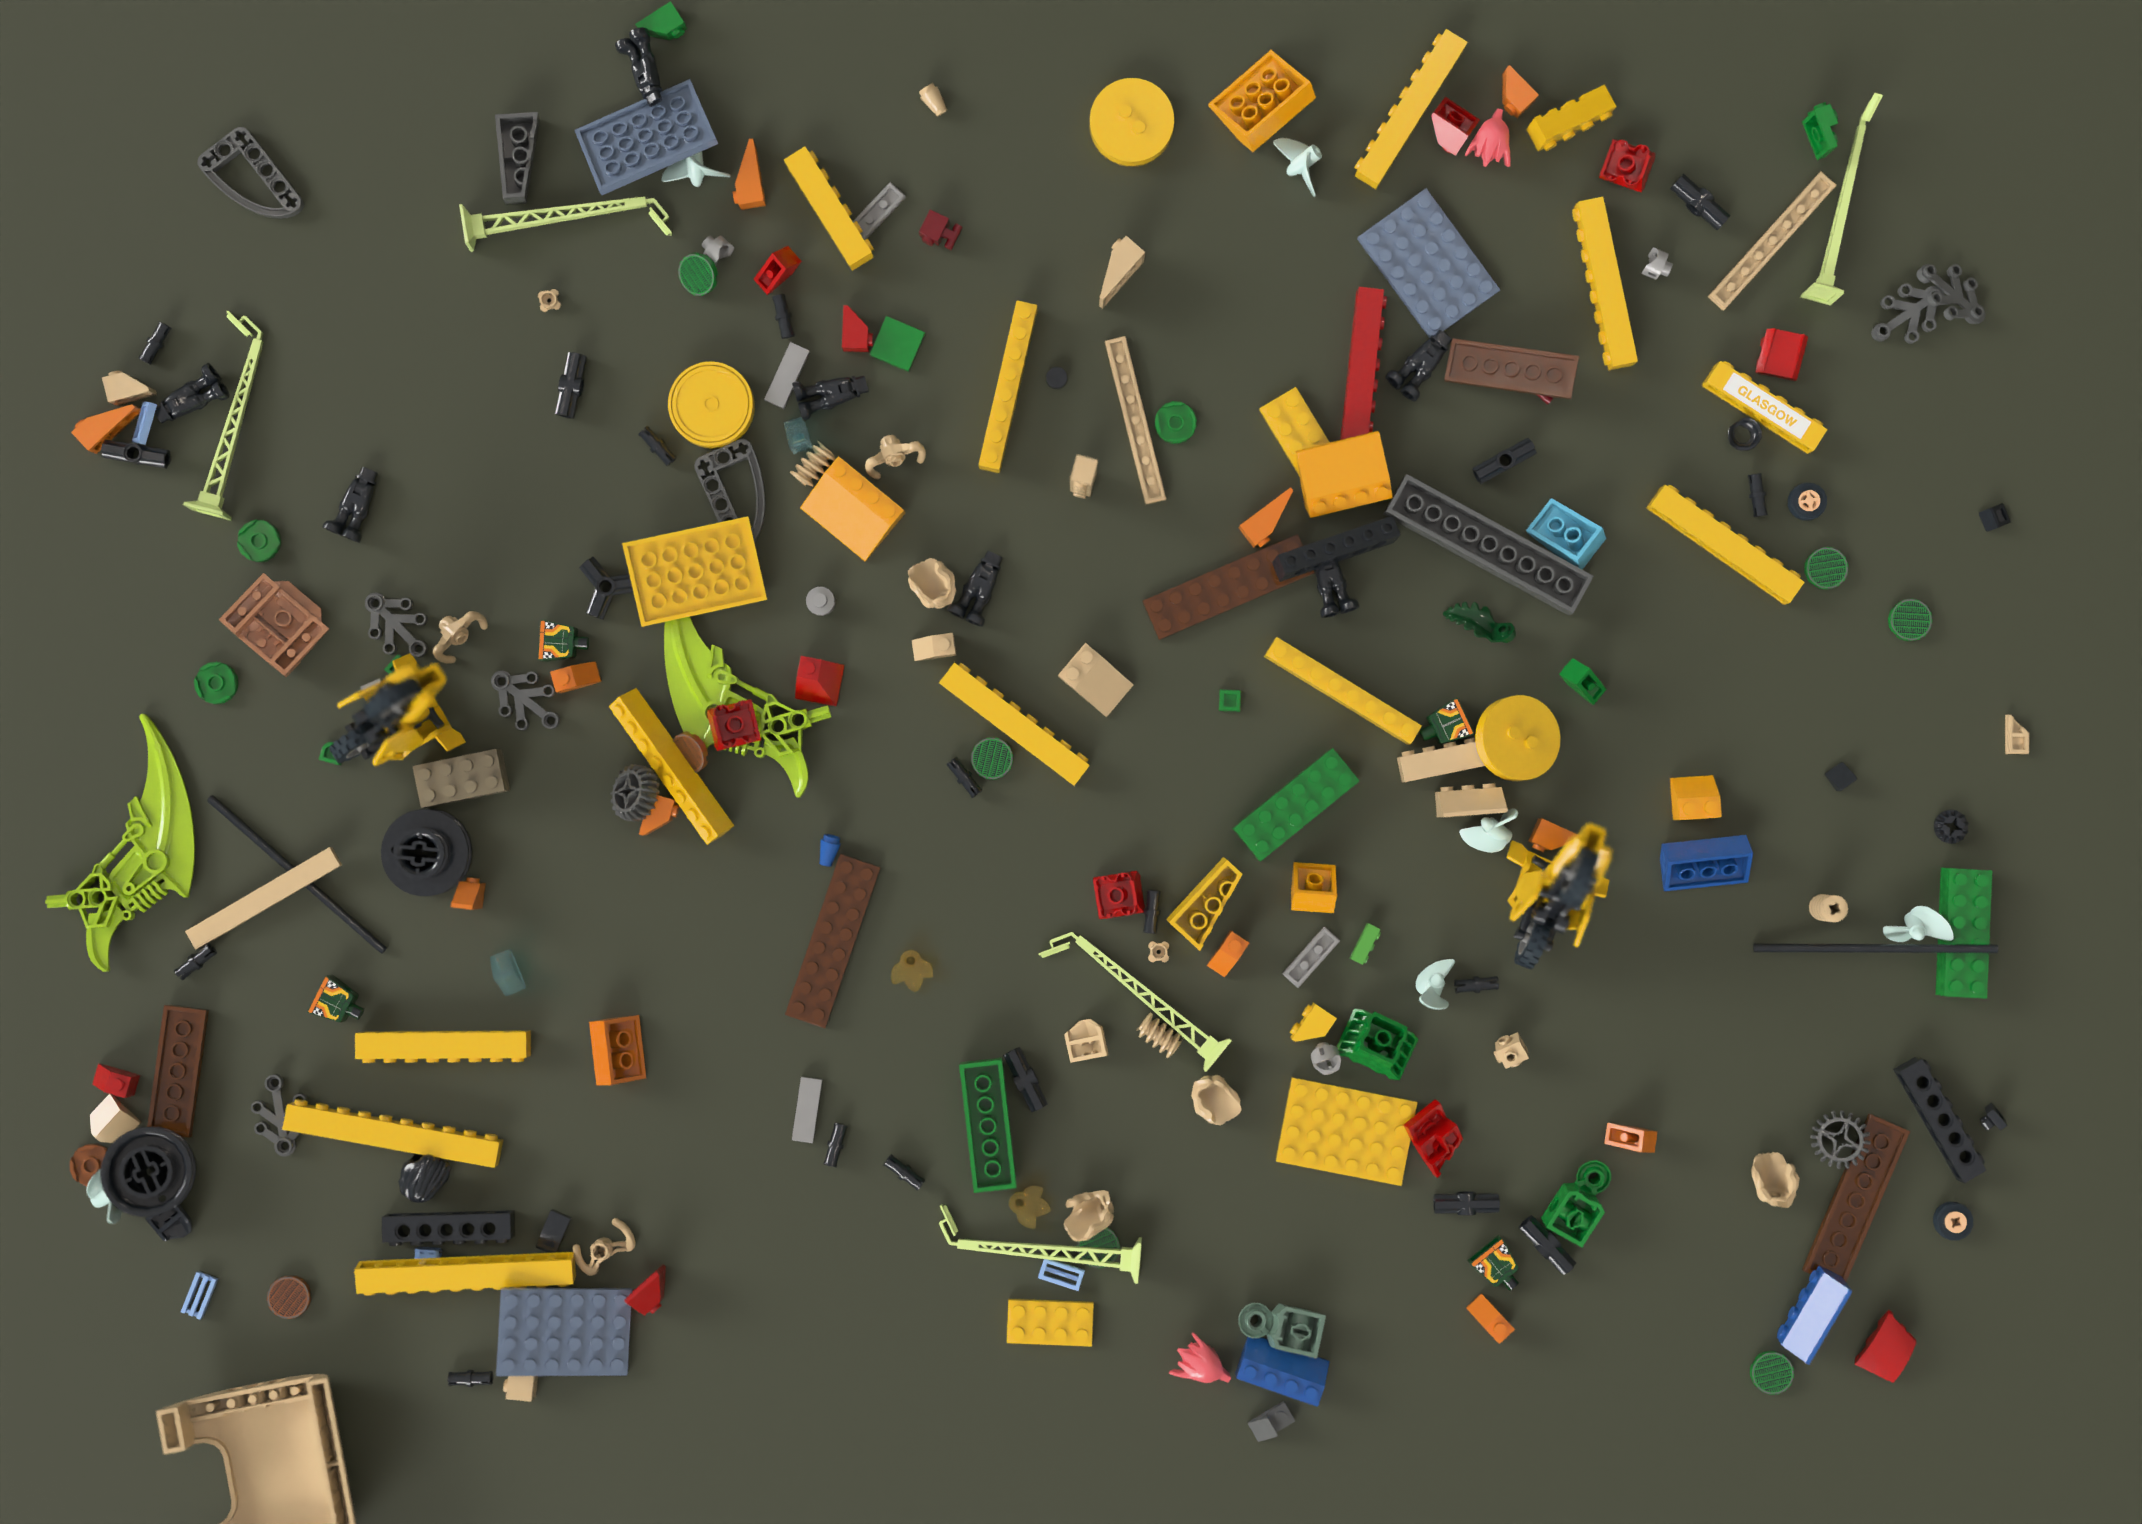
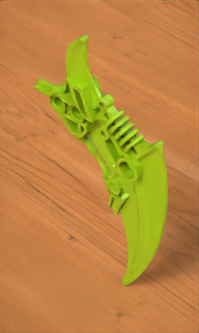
M690 617L666 621L664 627L666 674L673 706L683 732L687 731L692 735L696 734L699 736L708 749L709 746L714 744L707 718V710L719 705H729L747 700L730 691L731 685L737 684L747 689L753 695L766 701L764 709L752 703L761 741L762 737L765 739L764 747H760L761 741L752 742L755 743L754 747L748 743L729 748V751L733 752L735 749L736 754H739L741 751V755L745 756L749 749L754 751L755 756L758 758L768 755L775 759L788 774L795 796L800 798L809 782L808 766L802 752L803 730L812 727L814 722L831 718L828 705L808 711L807 708L793 710L779 703L774 695L757 687L754 688L732 675V668L724 662L723 649L712 644L710 651L697 633ZM780 706L790 712L774 717L772 708ZM797 715H803L804 723L800 726H796L794 723ZM778 721L784 723V728L780 732L774 730V725ZM798 732V742L795 737L786 740L782 737ZM774 734L779 741H772L767 735Z
M140 714L139 716L145 730L148 746L146 784L141 800L135 796L127 804L130 819L126 823L127 831L122 836L123 840L99 864L94 865L92 873L75 890L67 891L66 894L49 895L47 900H45L47 908L67 907L69 910L79 909L86 927L88 955L92 963L103 972L110 971L109 949L111 939L116 928L123 920H133L137 909L146 912L147 908L152 907V903L156 904L158 902L157 899L161 900L163 895L166 896L168 890H174L184 898L190 897L195 864V835L191 806L177 762L161 732L146 714ZM127 842H132L134 847L110 874L107 873L106 867L116 858L115 855ZM99 878L100 888H90ZM101 892L104 894V901L102 903L98 900ZM79 894L83 897V902L80 905L77 903ZM99 908L97 913H89V915L86 909Z

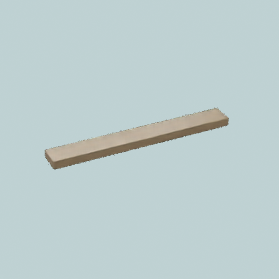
M1818 173L1710 293L1708 298L1724 311L1836 187V184L1824 173Z
M1126 337L1107 340L1105 345L1145 505L1166 500Z
M329 847L185 932L195 950L199 949L337 869L342 864L333 848Z

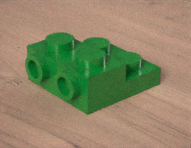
M1826 102L1814 106V110L1808 112V116L1802 121L1816 160L1825 158L1838 146L1837 136L1831 130L1838 124V115L1836 110L1832 109L1831 104L1827 105Z

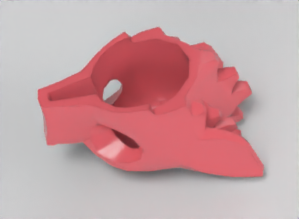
M1497 108L1492 118L1482 124L1465 153V156H1468L1474 150L1476 157L1481 156L1484 167H1487L1494 158L1496 162H1499L1502 157L1504 158V165L1510 167L1509 129L1502 120V109Z
M1192 1333L1196 1342H1191L1188 1345V1349L1178 1348L1177 1350L1183 1360L1178 1361V1365L1183 1370L1173 1369L1169 1371V1374L1204 1383H1211L1218 1379L1229 1383L1231 1380L1230 1373L1222 1366L1216 1351L1202 1341L1195 1333Z

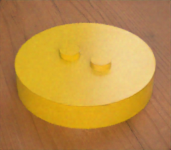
M1138 78L1121 79L1109 84L1096 97L1090 113V133L1097 149L1112 162L1124 166H1139L1149 163L1163 153L1171 140L1174 127L1173 108L1165 93L1153 83Z
M701 362L687 368L676 378L669 392L668 411L673 425L686 440L699 447L712 449L721 448L735 442L746 433L753 420L755 402L750 386L734 368L719 362Z
M1515 695L1499 699L1485 709L1477 724L1475 739L1478 754L1489 771L1502 779L1523 781L1539 777L1549 770L1559 753L1560 730L1556 718L1545 704L1533 697Z

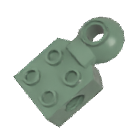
M1251 1303L1241 1310L1238 1324L1240 1330L1250 1338H1260L1266 1335L1269 1345L1275 1349L1317 1358L1326 1315L1280 1303L1270 1311L1261 1303ZM1256 1314L1258 1321L1255 1325H1251L1250 1319Z

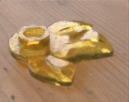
M914 950L905 951L901 955L900 962L894 965L891 971L892 984L904 981L913 992L919 990L923 978L933 977V969L930 963L922 960L920 954ZM913 957L915 959L914 964H908L907 958Z
M1029 1186L1023 1192L1014 1193L1009 1199V1207L1014 1213H1017L1019 1223L1031 1229L1036 1227V1216H1042L1051 1211L1049 1204L1040 1198L1043 1188L1039 1186ZM1017 1199H1022L1024 1204L1017 1206L1015 1202Z

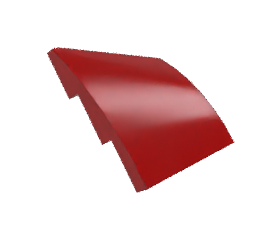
M1435 1099L1406 1122L1404 1127L1421 1158L1433 1175L1438 1178L1441 1175L1439 1170L1446 1160L1450 1161L1455 1149L1462 1142L1463 1137L1457 1124L1446 1117L1441 1103Z
M1888 1310L1878 1321V1328L1866 1340V1347L1855 1357V1365L1894 1383L1908 1363L1915 1348L1916 1339L1911 1333L1907 1332L1906 1327L1902 1323L1899 1324L1894 1318L1893 1312Z

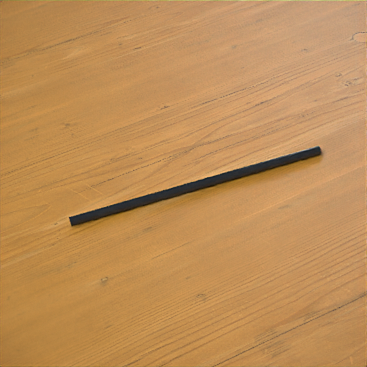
M214 795L207 799L209 804L287 872L295 867ZM314 883L305 887L378 952L383 954L387 950L383 943Z
M1754 944L1753 950L1754 952L1998 953V945Z

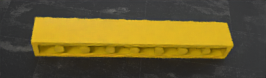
M1448 29L1444 31L1443 35L1440 33L1437 35L1432 43L1435 46L1433 51H1427L1421 61L1424 64L1421 70H1415L1410 78L1413 81L1409 88L1405 86L1399 98L1402 100L1399 105H1393L1388 113L1390 119L1387 123L1383 121L1377 133L1380 135L1377 140H1371L1366 148L1368 154L1365 159L1361 157L1354 167L1357 169L1355 177L1374 189L1378 187L1468 43L1467 41Z
M1598 197L1579 201L1574 206L1572 214L1574 221L1578 223V241L1582 242L1583 250H1581V257L1587 266L1585 272L1586 281L1591 285L1590 300L1592 304H1595L1594 319L1600 328L1598 338L1600 344H1603L1605 351L1603 353V362L1608 366V370L1633 366L1638 362L1604 198Z
M1016 301L979 460V469L996 473L1001 471L1038 311L1035 304Z
M1664 485L1660 487L1646 507L1648 510L1782 604H1788L1793 600L1804 584V581L1800 579L1801 576L1797 572L1785 569L1781 561L1776 558L1771 559L1765 555L1766 551L1759 546L1754 547L1748 543L1749 540L1744 535L1735 534L1727 523L1715 520L1711 512L1706 509L1701 510L1696 506L1697 503L1689 497L1684 498L1678 494L1679 490L1674 486Z
M1278 637L1274 639L1264 655L1271 662L1407 745L1413 742L1422 725Z
M954 663L939 684L1075 786L1090 766L1087 764L1088 758L1080 752L1077 755L1070 751L1072 746L1064 740L1058 742L1054 739L1055 733L1047 727L1041 729L1037 726L1038 721L1030 714H1027L1026 717L1019 712L1021 708L1012 701L1009 704L1002 699L1004 695L995 688L993 691L987 688V682L977 675L976 678L969 674L971 670L964 664L960 663L957 665Z
M635 688L619 696L609 708L705 843L708 845L734 827V824L680 752L672 737L638 689Z
M382 1031L355 1033V1059H362V1063H374L375 1059H383L384 1063L397 1062V1059H405L406 1063L418 1062V1059H426V1062H439V1059L447 1058V1062H461V1058H469V1062H482V1058H490V1062H503V1058H511V1062H523L524 1058L531 1056V1031Z

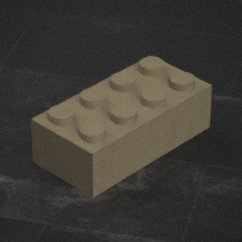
M492 749L412 766L421 808H431L510 791L501 749Z

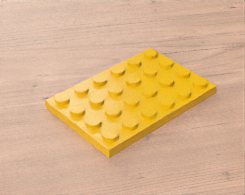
M749 517L622 543L642 627L767 600Z
M1291 1077L1276 1162L1402 1186L1410 1144V1137L1404 1124L1415 1116L1417 1102Z

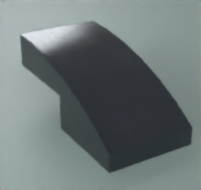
M552 1209L542 1229L536 1248L547 1253L558 1252L572 1217Z

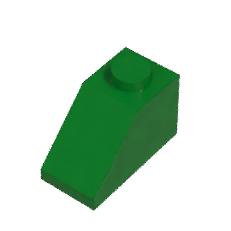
M671 1L635 24L637 28H647L651 37L666 40L677 39L687 30L685 22Z
M1573 658L1559 673L1567 685L1592 705L1607 690L1589 667Z

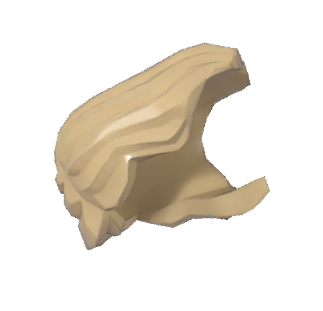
M929 558L925 562L922 561L909 568L908 582L910 588L916 593L925 607L939 609L953 602L956 593L954 574L941 561Z
M1207 1075L1195 1081L1191 1095L1196 1113L1207 1122L1221 1126L1226 1121H1230L1240 1114L1242 1108L1238 1093L1220 1075Z
M1768 1152L1755 1156L1751 1174L1757 1196L1762 1202H1767L1772 1206L1789 1208L1799 1187L1800 1178L1796 1173L1795 1166L1787 1164L1783 1155L1779 1152Z
M1108 1191L1085 1192L1075 1195L1072 1199H1068L1066 1207H1073V1210L1064 1221V1227L1072 1240L1075 1241L1088 1240L1107 1228L1114 1218V1207Z

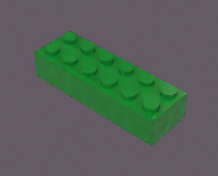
M1331 748L1232 829L1256 859L1261 862L1356 785L1359 779L1337 752Z
M1941 868L1939 914L1949 923L1953 932V940L1938 939V944L1989 945L1992 870ZM1937 953L1935 995L1987 999L1989 953Z
M994 1058L960 1062L959 1068L974 1193L1017 1188L1003 1059Z

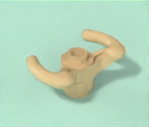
M888 435L880 441L881 451L866 460L865 469L870 477L878 480L881 474L874 470L873 467L885 462L889 466L897 467L903 463L906 454L918 451L917 462L922 464L926 458V449L918 441L901 444L895 435Z
M469 611L459 620L452 616L444 617L439 623L440 632L443 636L433 649L435 658L446 664L455 663L456 658L454 656L443 655V652L451 644L461 645L467 641L469 634L467 627L474 620L479 622L481 629H487L488 623L484 615L479 612Z
M618 1218L612 1220V1225L624 1233L626 1241L613 1242L609 1238H599L590 1247V1256L592 1257L590 1264H586L583 1260L580 1245H573L572 1249L576 1264L588 1276L597 1274L600 1263L616 1252H629L636 1246L631 1229Z

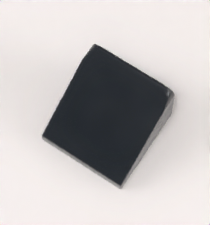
M2003 503L1979 513L1986 532L2011 523Z
M1840 762L1824 774L1836 791H1842L1858 779L1843 762Z

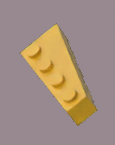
M1602 85L1583 94L1578 98V102L1575 99L1566 102L1560 107L1559 111L1557 108H1553L1543 117L1541 115L1534 117L1526 130L1538 152L1544 148L1546 151L1552 149L1557 145L1556 142L1561 139L1564 141L1571 139L1576 135L1575 132L1580 129L1582 131L1590 129L1594 126V122L1599 119L1603 122L1610 118L1617 106L1606 86Z
M1223 857L1166 920L1200 951L1205 939L1213 929L1215 921L1223 911L1225 903L1239 882L1242 873Z

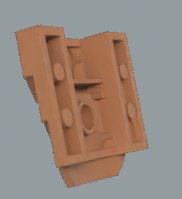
M264 573L219 619L232 633L285 677L301 663V660L329 630L322 623V609L289 581H273Z

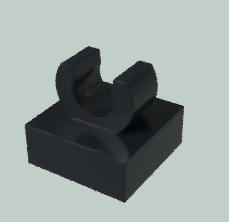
M1993 1103L1985 1107L1987 1115L1980 1119L1984 1128L1989 1130L1996 1125L2001 1131L2007 1127L2006 1119Z

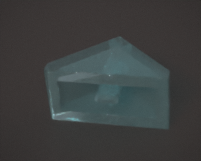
M802 417L783 422L788 444L793 454L812 448L813 444Z
M511 949L490 957L493 979L505 996L526 988Z

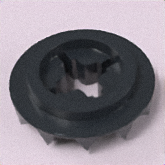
M1946 810L1936 817L1934 831L1941 841L1953 844L1964 840L1965 835L1968 833L1969 823L1965 815L1957 810ZM1954 820V825L1959 830H1952L1950 833V828L1944 825V823H1952Z

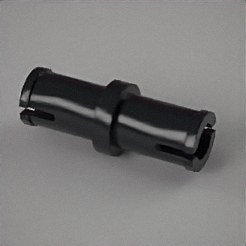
M785 294L775 295L772 299L777 314L775 319L779 323L782 335L781 338L794 337L795 334L790 319L792 314L788 311Z
M160 321L152 336L147 338L146 341L148 343L138 357L150 365L159 349L164 347L163 342L172 329Z
M649 426L645 427L644 431L641 430L638 435L651 448L650 451L656 453L666 466H669L670 462L673 463L677 459L664 445V440H660Z
M1762 473L1747 475L1751 492L1749 499H1752L1754 517L1768 515L1764 497L1767 495L1763 490Z
M958 757L952 759V762L947 763V767L957 777V782L963 785L971 798H974L983 791L972 778V773L965 769L958 760Z
M1147 890L1146 908L1143 912L1145 913L1144 933L1157 934L1158 915L1161 912L1159 910L1161 891Z
M206 944L196 954H191L186 962L174 970L176 976L182 975L180 979L185 980L196 969L200 970L206 961L217 954L214 947L210 949L212 945Z
M1473 976V979L1454 980V986H1460L1455 988V992L1474 991L1475 993H1480L1482 990H1498L1499 983H1496V981L1499 980L1497 976L1485 978Z
M834 1123L831 1139L827 1142L829 1147L824 1165L837 1168L840 1151L844 1148L843 1140L847 1125Z
M892 1154L883 1164L898 1175L899 1180L903 1179L917 1191L923 1185L922 1183L925 1182L924 1178L910 1169V1165L903 1164Z
M468 1370L467 1372H449L447 1382L448 1386L467 1385V1387H473L474 1385H492L494 1376L492 1371L474 1372V1370Z

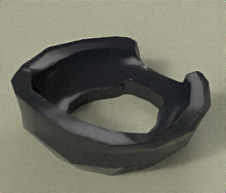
M1748 417L1734 423L1728 430L1730 445L1740 451L1753 449L1762 438V430L1759 423ZM1741 425L1749 430L1750 440L1747 443H1739L1735 439L1734 429L1737 426Z

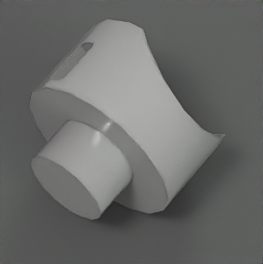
M710 235L701 245L706 249L703 254L707 255L714 262L715 266L719 259L730 256L734 250V246L722 235L715 239Z
M1653 247L1648 255L1649 264L1646 265L1641 274L1655 280L1660 274L1667 277L1673 266V263L1667 261L1669 254Z
M816 587L808 592L806 605L813 614L824 616L834 610L836 599L829 589Z
M1327 1042L1316 1045V1049L1311 1053V1060L1315 1069L1324 1075L1333 1074L1338 1071L1341 1064L1338 1048L1329 1045Z

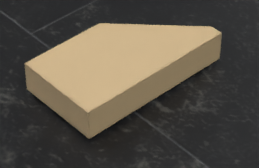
M2005 715V754H2029V732L2012 715Z

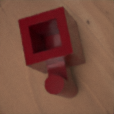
M929 210L919 235L922 241L930 246H933V244L939 246L942 239L945 238L947 241L944 247L952 250L963 227L955 224L953 229L950 230L948 229L950 225L949 218Z

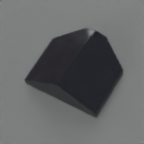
M180 1204L168 1212L145 1218L163 1241L184 1238L192 1231L191 1218Z

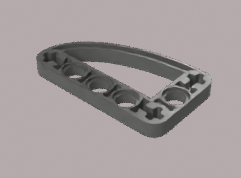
M237 127L202 153L197 160L199 168L215 186L236 203L256 214L269 218L284 219L299 214L304 208L302 198L255 137L244 127ZM241 133L245 135L244 138L249 143V145L246 146L245 143H243L240 140L239 135ZM224 145H229L230 153L226 156L221 155V148ZM253 149H259L260 156L257 159L250 158V152ZM215 153L221 160H217L213 154ZM242 153L283 207H265L244 198L229 187L216 172ZM207 159L211 161V167L206 166L207 163L205 161ZM267 165L272 166L273 172L271 175L264 176L262 173L263 168ZM278 182L285 183L286 187L283 192H276L275 186ZM289 195L290 198L296 201L295 204L297 206L295 208L290 206L291 203L286 198V196Z
M740 439L699 457L695 461L694 467L716 518L720 523L728 518L738 519V516L718 472L748 459L756 490V516L752 527L755 543L761 534L765 520V487L753 446L749 441ZM741 444L749 447L744 455L742 452L736 453V459H734L732 452L729 450L733 448L734 452L738 451ZM727 452L730 456L729 461L724 464L718 461L719 454ZM705 461L706 464L710 463V465L707 467L709 473H715V475L708 476L704 480L703 477H706L707 475L703 469L699 470V467L702 466L701 462ZM709 481H718L719 487L716 491L708 490L707 484ZM719 499L727 501L725 510L721 511L716 508V502Z

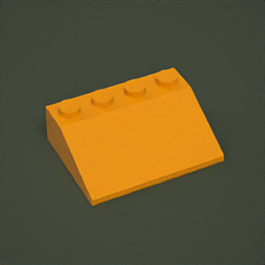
M1270 50L1208 105L1236 138L1254 152L1310 104L1316 96L1311 82Z
M1379 431L1296 451L1304 505L1310 518L1393 498Z
M839 456L826 470L800 507L865 562L905 515V511Z

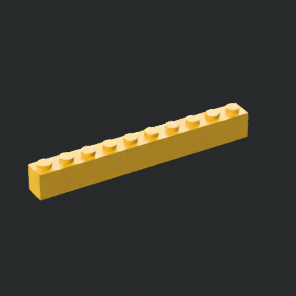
M295 1099V1102L287 1104L282 1130L421 1155L430 1154L437 1158L493 1168L499 1165L503 1140L498 1139V1135L495 1134L480 1136L477 1135L476 1131L464 1130V1132L455 1131V1127L443 1126V1129L434 1127L435 1124L422 1122V1125L414 1124V1120L401 1118L400 1121L392 1120L393 1117L389 1115L375 1117L371 1116V1112L358 1111V1113L350 1112L349 1108L337 1107L336 1110L329 1108L328 1104L316 1103V1106L309 1105L308 1101Z
M574 1252L359 1261L354 1269L356 1294H364L366 1296L376 1293L392 1295L398 1292L414 1294L419 1291L436 1293L441 1290L458 1292L462 1289L479 1291L484 1288L501 1290V1288L506 1287L526 1288L527 1286L545 1288L549 1285L566 1287L573 1284L576 1277Z

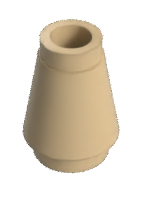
M931 83L919 92L921 95L920 99L937 117L947 111L938 86L935 87Z

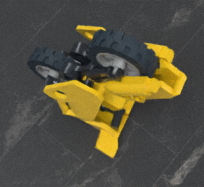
M409 653L392 661L395 672L386 677L384 681L357 692L338 703L337 705L340 708L362 698L366 701L363 709L352 715L354 722L345 726L348 734L341 736L340 739L333 742L334 744L330 745L329 750L337 763L349 761L353 757L360 756V754L367 760L376 752L378 753L372 762L374 766H378L388 760H403L412 751L435 738L447 752L465 744L466 741L461 733L451 727L447 717L434 698L446 682V677L439 665L432 664L420 670L414 656Z
M1591 823L1585 825L1578 835L1569 839L1554 861L1528 851L1521 843L1513 840L1510 842L1507 858L1522 866L1515 889L1507 900L1512 907L1510 920L1515 921L1523 914L1520 925L1514 934V938L1520 940L1515 952V964L1530 970L1534 968L1543 950L1551 951L1556 932L1563 934L1566 929L1576 930L1574 946L1578 947L1590 917L1594 897L1605 898L1607 895L1610 880L1604 878V874L1612 858V850L1604 846L1607 834L1605 829Z

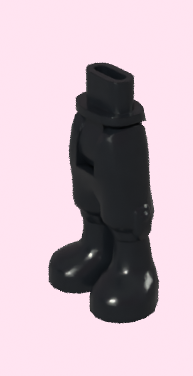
M640 27L629 32L630 38L617 41L615 47L620 54L628 55L631 59V70L635 83L643 99H646L648 106L652 107L662 101L660 94L662 87L660 86L655 57L651 52L649 31L647 28Z
M1439 330L1435 336L1431 335L1429 340L1407 357L1404 366L1398 372L1391 370L1385 378L1398 390L1413 371H1416L1415 376L1400 391L1403 396L1416 402L1420 397L1419 386L1423 381L1431 377L1433 370L1448 350L1447 346L1451 343L1452 339Z
M210 363L202 366V376L198 380L187 382L184 386L167 396L164 401L160 402V405L156 407L155 414L161 423L168 420L174 421L178 417L187 415L195 410H200L212 400L219 399L222 401L229 398L227 387L220 382L222 379L219 373ZM212 385L209 390L199 394L202 389Z
M852 376V379L851 377H842L827 381L822 380L814 386H804L799 381L792 383L797 402L817 395L822 396L818 400L798 403L803 421L810 419L812 413L820 409L831 410L835 406L848 402L855 397L859 398L860 394L869 392L865 376L857 378Z
M362 467L359 475H355L356 478L351 482L340 502L337 517L334 520L325 521L322 528L360 543L362 539L360 533L361 524L369 514L368 509L373 497L374 487L377 485L375 479L378 473ZM353 513L352 520L345 529L350 514Z
M987 551L984 559L981 558L980 563L974 569L969 580L963 585L962 597L957 603H951L947 611L964 619L969 604L975 596V603L968 613L966 621L983 627L985 619L982 616L983 608L992 598L991 593L998 576V571L1001 569L999 565L1003 558Z
M1338 562L1315 570L1318 583L1317 589L1323 598V607L1320 610L1322 618L1333 617L1339 613L1345 614L1360 608L1359 602L1356 599H1350L1346 592V580L1343 577ZM1332 590H1334L1337 595L1339 608L1334 602Z

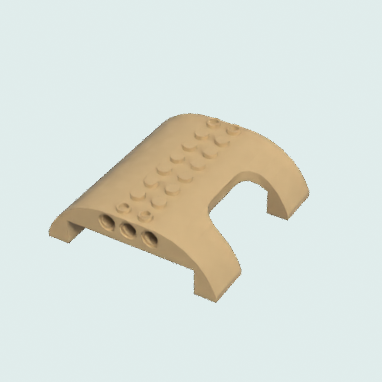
M299 1375L226 1389L188 1399L156 1411L164 1454L184 1451L192 1445L199 1443L212 1444L221 1451L231 1496V1510L228 1517L219 1524H356L328 1375Z

